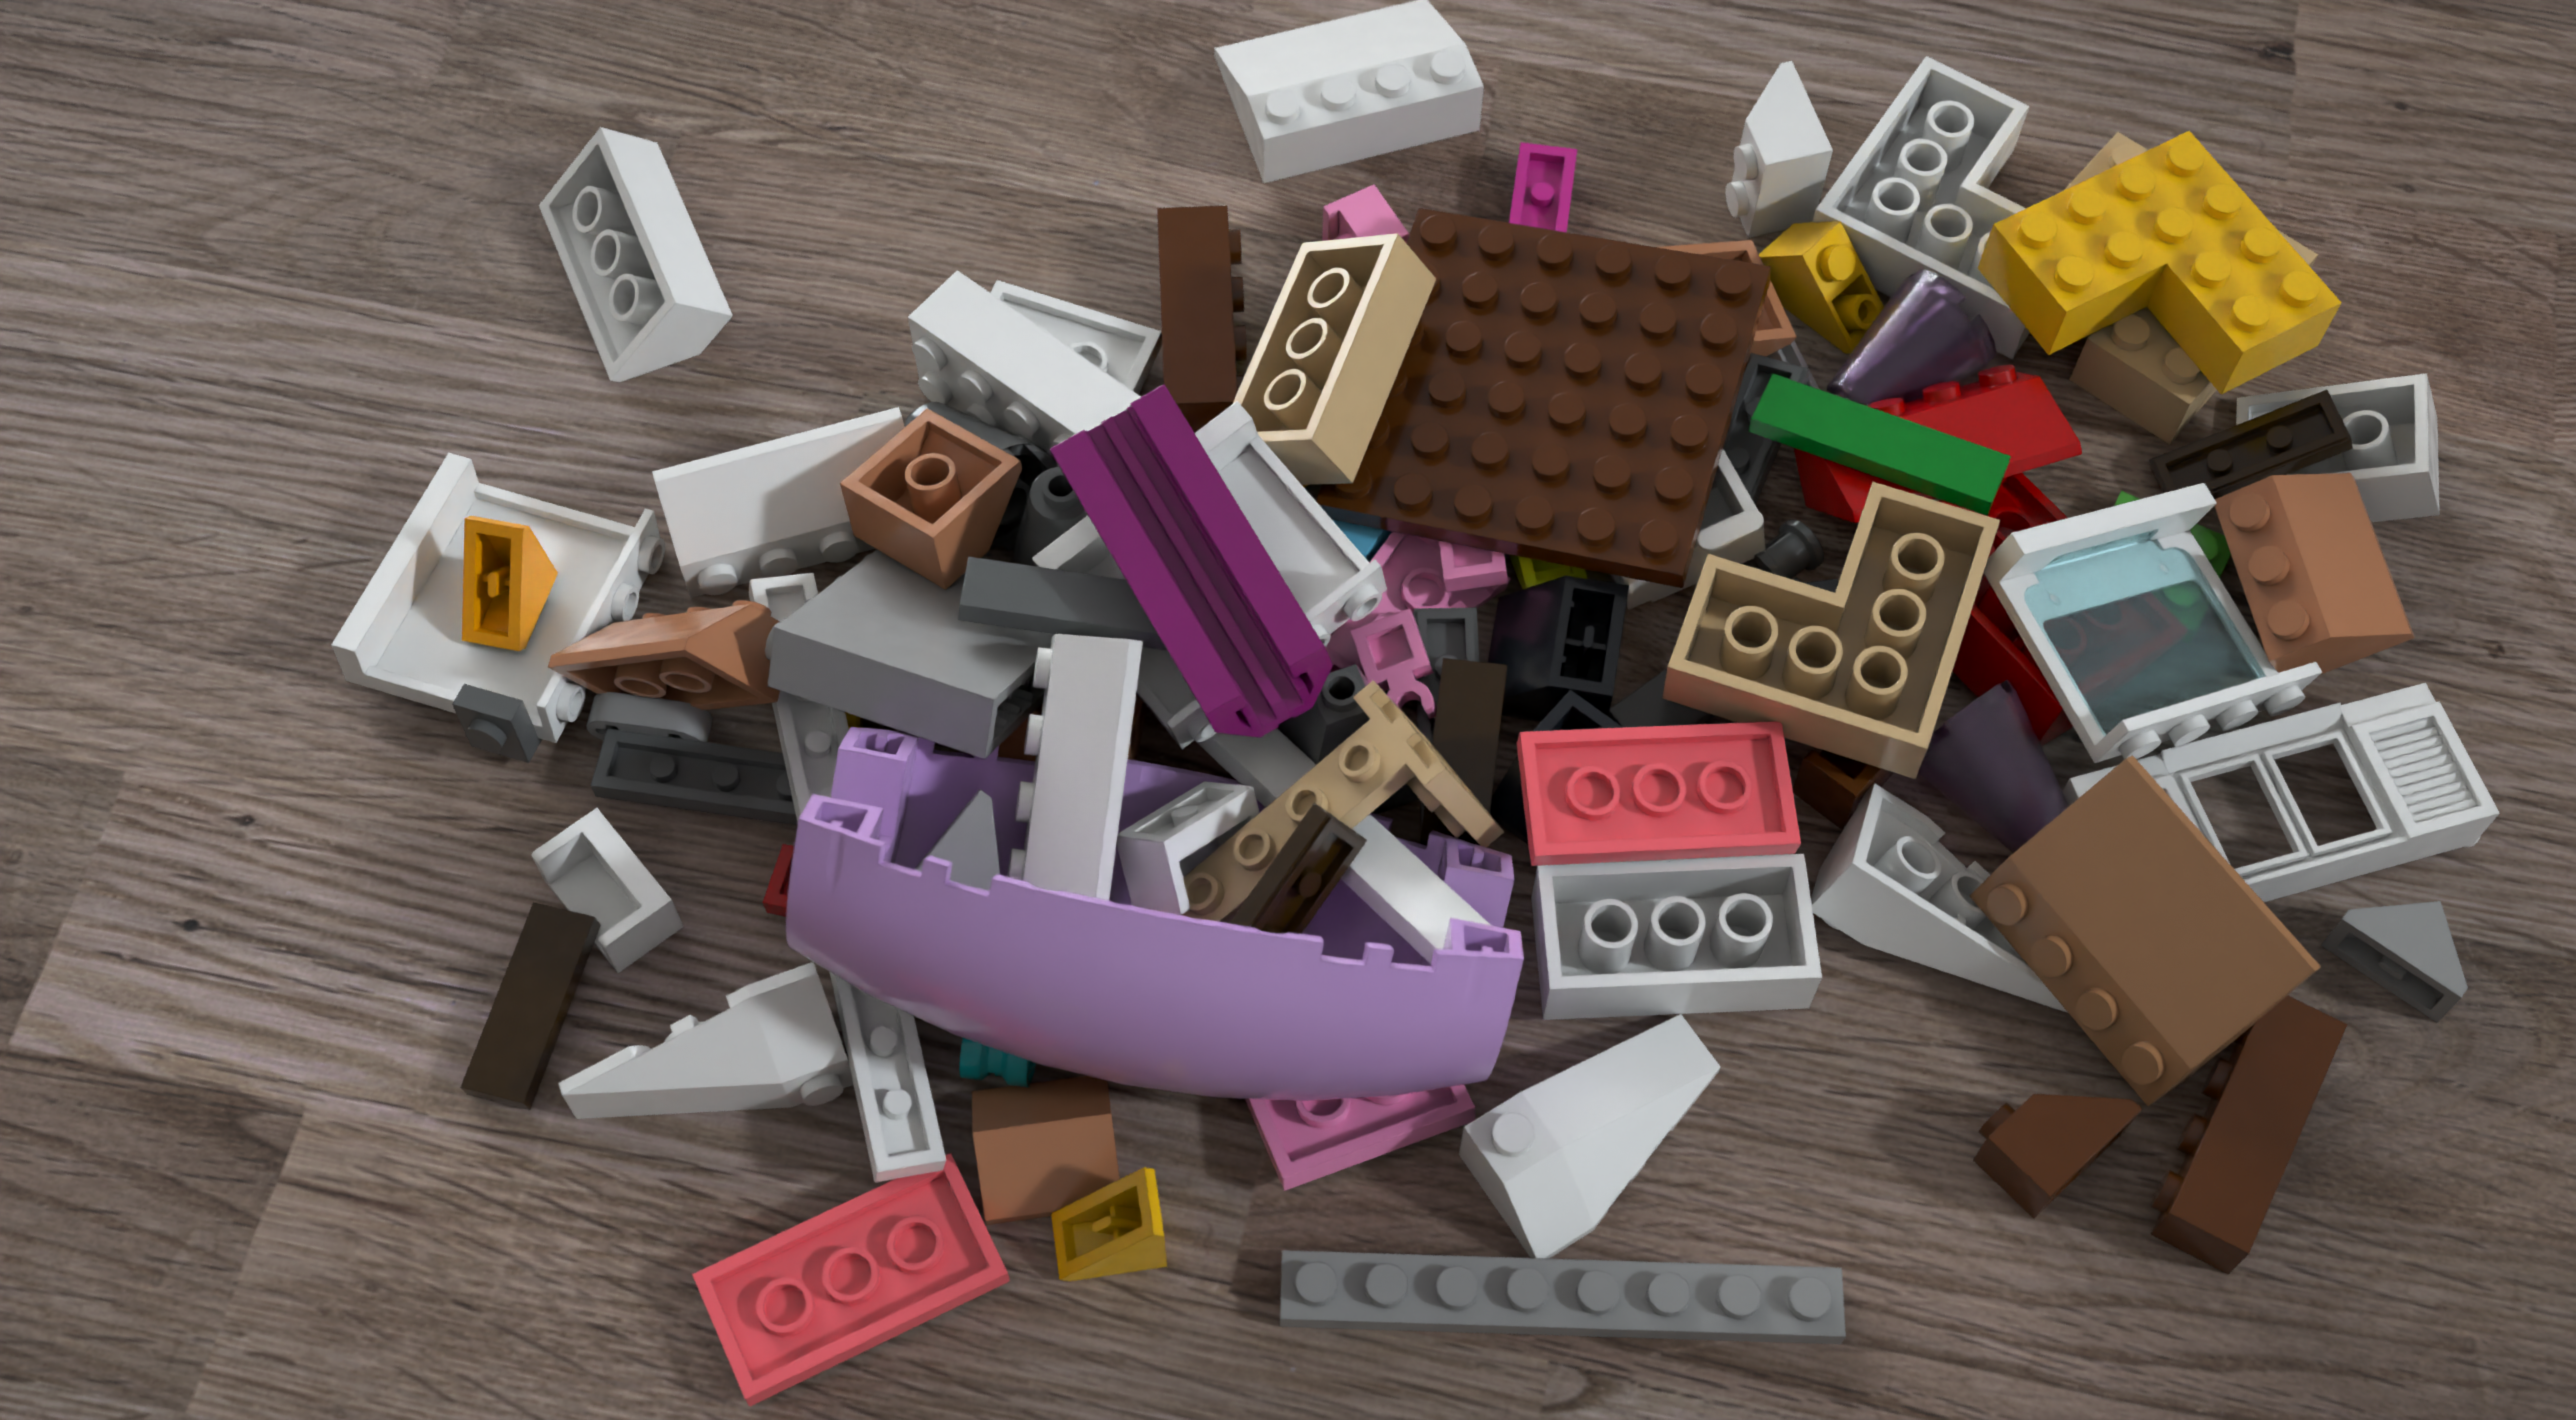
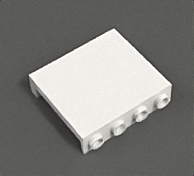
M1238 401L1195 433L1325 647L1331 639L1330 634L1349 619L1358 621L1366 617L1378 606L1382 600V593L1388 590L1381 565L1376 559L1369 563L1260 438L1253 418ZM1088 515L1032 557L1037 567L1125 580ZM1142 647L1136 693L1173 739L1184 749L1194 740L1196 742H1203L1215 735L1214 729L1168 651Z
M448 453L332 643V648L346 681L453 713L456 712L452 703L464 684L520 699L524 702L538 738L557 743L566 724L574 722L580 715L585 701L586 688L548 668L550 657L614 622L632 619L638 605L639 591L648 574H655L658 571L665 553V542L660 538L655 513L653 510L645 508L636 526L632 527L478 482L472 459ZM477 516L530 526L558 572L528 644L521 651L462 641L464 522L466 517Z

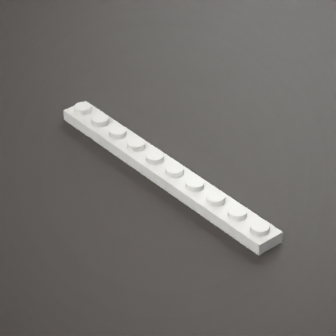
M814 573L750 579L749 584L750 601L768 607L772 612L771 617L780 622L803 606L808 599H812L818 594ZM780 691L778 702L772 703L798 822L812 794L831 798L838 748L849 728L845 712ZM830 972L874 1182L942 1171L946 1163V1156L914 1016L868 995Z

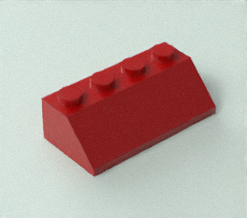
M2002 365L1978 372L1979 381L1960 386L1957 381L1928 386L1922 390L1923 398L1904 403L1903 398H1890L1868 405V407L2011 456L2004 478L2082 454L2081 443L2041 377L2016 372L2014 365ZM1794 448L1805 506L1857 523L1861 518L1872 482L1932 500L1936 499L1924 493Z

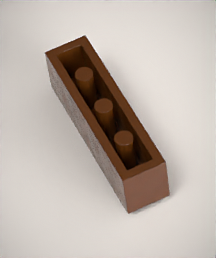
M1228 205L1157 208L1164 384L1194 433L1233 404L1245 376L1236 375V361H1247L1246 326L1234 325L1233 319L1234 312H1244L1243 276L1231 277V265L1242 264L1240 229H1229Z
M2288 995L2233 1041L2236 1045L2229 1061L2219 1057L2202 1088L2201 1093L2212 1098L2204 1116L2202 1117L2194 1113L2178 1141L2176 1150L2186 1154L2178 1174L2168 1170L2152 1199L2150 1207L2161 1212L2152 1230V1236L2228 1275L2251 1251L2348 1024Z

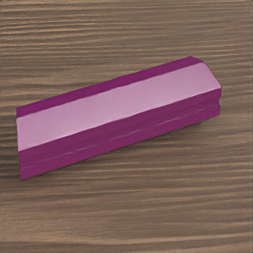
M1165 384L1131 402L1126 410L1102 421L1100 425L1089 431L1082 430L1050 448L1055 461L1215 733L1261 738L1278 728L1280 723L1292 716L1296 718L1313 708L1333 663L1319 636Z

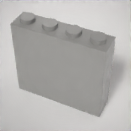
M876 550L872 554L865 556L859 564L843 576L837 577L831 585L815 597L808 599L803 606L783 621L773 626L765 646L766 658L770 660L768 686L986 759L1029 717V714H1032L1043 704L1045 689L1033 687L1038 647L1050 649L1051 638L1055 634L958 620L959 604L965 573L945 590L881 551Z

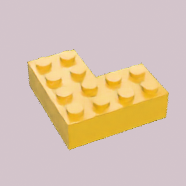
M2190 131L1993 224L1977 268L2048 355L2147 307L2221 395L2317 347L2342 303Z

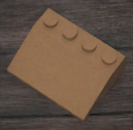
M2133 755L2123 760L2009 856L1970 895V898L2147 1106L2188 1080L2321 968L2316 960Z

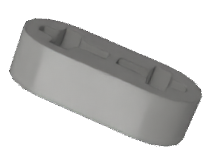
M607 692L594 696L586 726L590 734L603 741L608 728L708 742L713 717L706 710L698 709L686 702Z

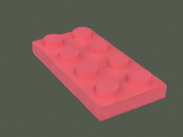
M1778 721L1520 732L1516 743L1531 866L1795 854L1801 845L1782 723Z
M951 1153L945 1155L946 1163L942 1171L894 1179L692 1274L749 1407L1010 1282L1008 1272Z

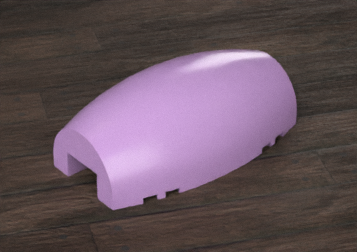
M850 727L838 748L831 798L812 794L799 817L786 912V938L789 948L868 995L952 1034L1037 1064L1124 1085L1209 1097L1295 1101L1378 1097L1486 1081L1496 1063L1505 1036L1524 960L1521 931L1503 928L1514 884L1512 855L1432 830L1429 834L1427 846L1396 838L1491 925L1450 918L1443 949H1434L1430 964L1341 879L1302 934H1274L1252 927L1194 919L1183 915L1132 906L1117 844L1109 901L1065 891L1045 890L1033 886L1029 882L1007 877L1011 849L1024 850L1027 823L1015 821L1020 781L1033 782L1035 761L997 757L999 746L984 759L968 753L934 750L935 742L903 731ZM1127 759L1118 833L1204 781L1241 784L1237 780ZM979 789L990 796L993 803L1000 875L996 874L992 878L990 891L950 881L952 862L930 855L923 859ZM1257 800L1260 813L1265 807ZM1371 813L1379 823L1389 832L1391 831L1393 819ZM923 859L922 871L914 870Z

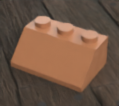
M2351 473L2272 475L2215 499L2217 504L2214 507L2269 663L2279 673L2316 662L2322 671L2321 674H2324L2415 638L2357 483Z
M746 600L735 601L733 606L724 608L690 607L687 613L680 614L646 613L642 619L614 622L551 655L548 668L597 694L617 692L690 703L691 706L701 710L778 702L780 690L768 686L770 660L766 658L765 646L771 629L780 621L771 617L772 612L768 607Z

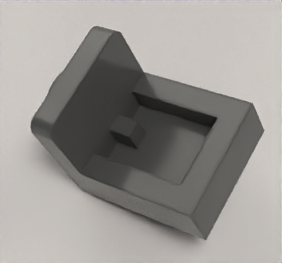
M464 684L452 703L472 747L523 762H530L542 739L538 738L523 700Z

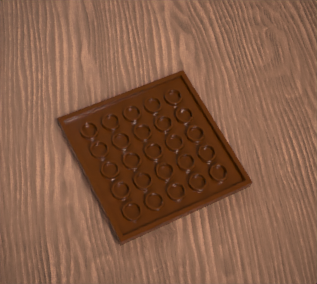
M1419 208L1407 240V245L1436 278L1435 284L1353 483L1322 484L1316 502L1332 520L1683 588L1769 288L1771 266Z

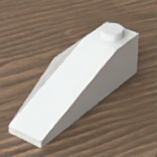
M1874 783L1865 793L1819 869L1811 897L1813 913L1822 918L1832 928L1841 930L1865 946L2067 1012L1970 898V895L1990 874L1976 861L1968 868L1964 866L1938 841L1945 834L1938 825L1920 811Z
M814 962L749 984L727 995L726 998L730 1008L706 1021L698 1022L697 1018L689 1015L671 1024L672 1033L666 1038L664 1043L652 1049L642 1045L629 1046L559 1082L563 1098L576 1119L789 1108L802 1103L815 1106L832 1101L843 1092V1088L854 1084L850 1065Z
M1679 1014L1521 1091L1464 1126L1459 1156L1530 1258L1549 1259L1596 1228L1630 1181L1634 1180L1645 1166L1647 1159L1666 1135L1675 1128L1720 1070V1065L1684 1017Z

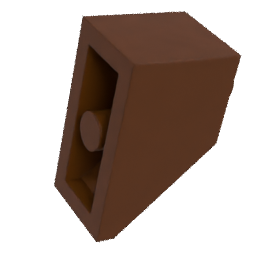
M2033 1094L2016 1111L2008 1103H2005L1985 1122L1978 1132L1986 1140L1973 1161L2035 1219L2127 1130L2142 1108L2132 1099Z

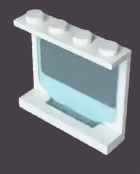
M2205 483L2013 532L1987 560L1983 573L2094 763L2120 755L2123 756L2124 760L2132 755L2138 759L2156 749L2162 742L2171 740L2174 746H2181L2197 739L2207 732L2210 727L2220 725L2223 731H2229L2245 724L2255 717L2258 712L2267 710L2271 717L2280 715L2300 704L2305 699L2302 690L2322 673L2316 662L2280 673L2269 663L2264 649L2190 531L2217 504Z

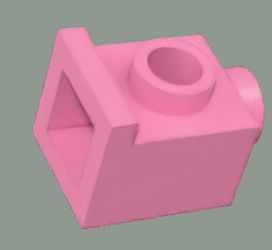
M1375 184L1323 206L1322 241L1398 233L1407 243L1408 231Z

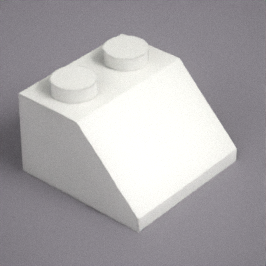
M1792 61L1779 65L1746 118L1740 146H1736L1734 149L1735 169L1732 183H1728L1726 186V201L1731 215L1740 218L1748 238L1786 230L1793 223L1813 222L1833 152Z

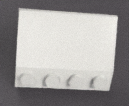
M1416 0L1215 48L1216 61L1263 183L1479 131L1484 85L1466 44L1428 0Z

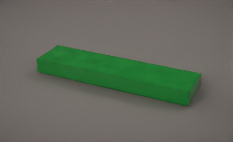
M1772 374L1751 417L1748 431L1988 516L2011 459V456L1776 374Z

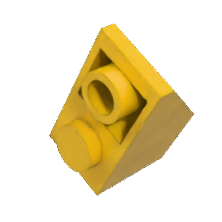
M1841 221L1793 223L1759 253L1763 265L1771 266L1770 280L1782 306L1842 352L1853 354L1890 320Z

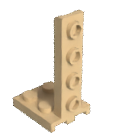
M1373 680L1353 697L1370 720L1183 877L1190 909L1182 915L1194 919L1230 923L1314 803L1353 829L1407 783L1423 804L1431 812L1434 811L1456 838L1467 831L1481 846L1488 847L1504 831L1435 746Z

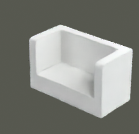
M1204 781L1118 833L1117 848L1132 906L1177 915L1187 912L1190 909V904L1183 877L1259 814L1254 787Z
M595 808L532 853V858L544 881L567 910L594 916L601 924L594 944L617 973L684 927L672 899L598 808Z

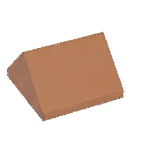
M1082 1076L1030 1083L1028 1088L1008 1086L972 1091V1134L986 1225L1049 1217L1051 1213L1120 1179L1107 1080Z

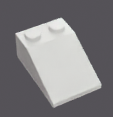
M2427 373L2237 398L2236 425L2328 390L2352 438L2353 449L2287 475L2351 473L2355 478L2371 522L2440 515L2437 414Z

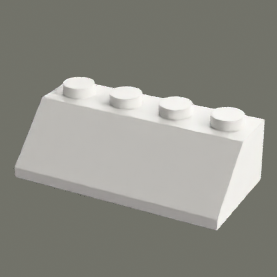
M600 127L539 204V207L610 381L623 382L700 355L733 315L658 143Z
M899 407L652 471L690 597L693 598L704 594L720 595L732 590L735 586L749 583L750 579L787 576L797 569L823 562H843L852 558L857 553L876 549L854 536L840 483L905 428Z
M1055 634L1051 638L1050 649L1038 647L1033 687L1045 689L1042 714H1029L1024 754L1036 756L1033 782L1020 781L1015 821L1027 823L1024 850L1011 849L1007 877L1029 882L1031 885L1045 890L1065 891L1109 901L1143 641Z

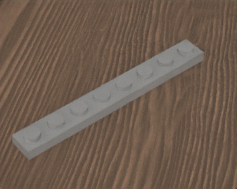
M1282 1250L1280 1327L1842 1344L1846 1337L1842 1268Z

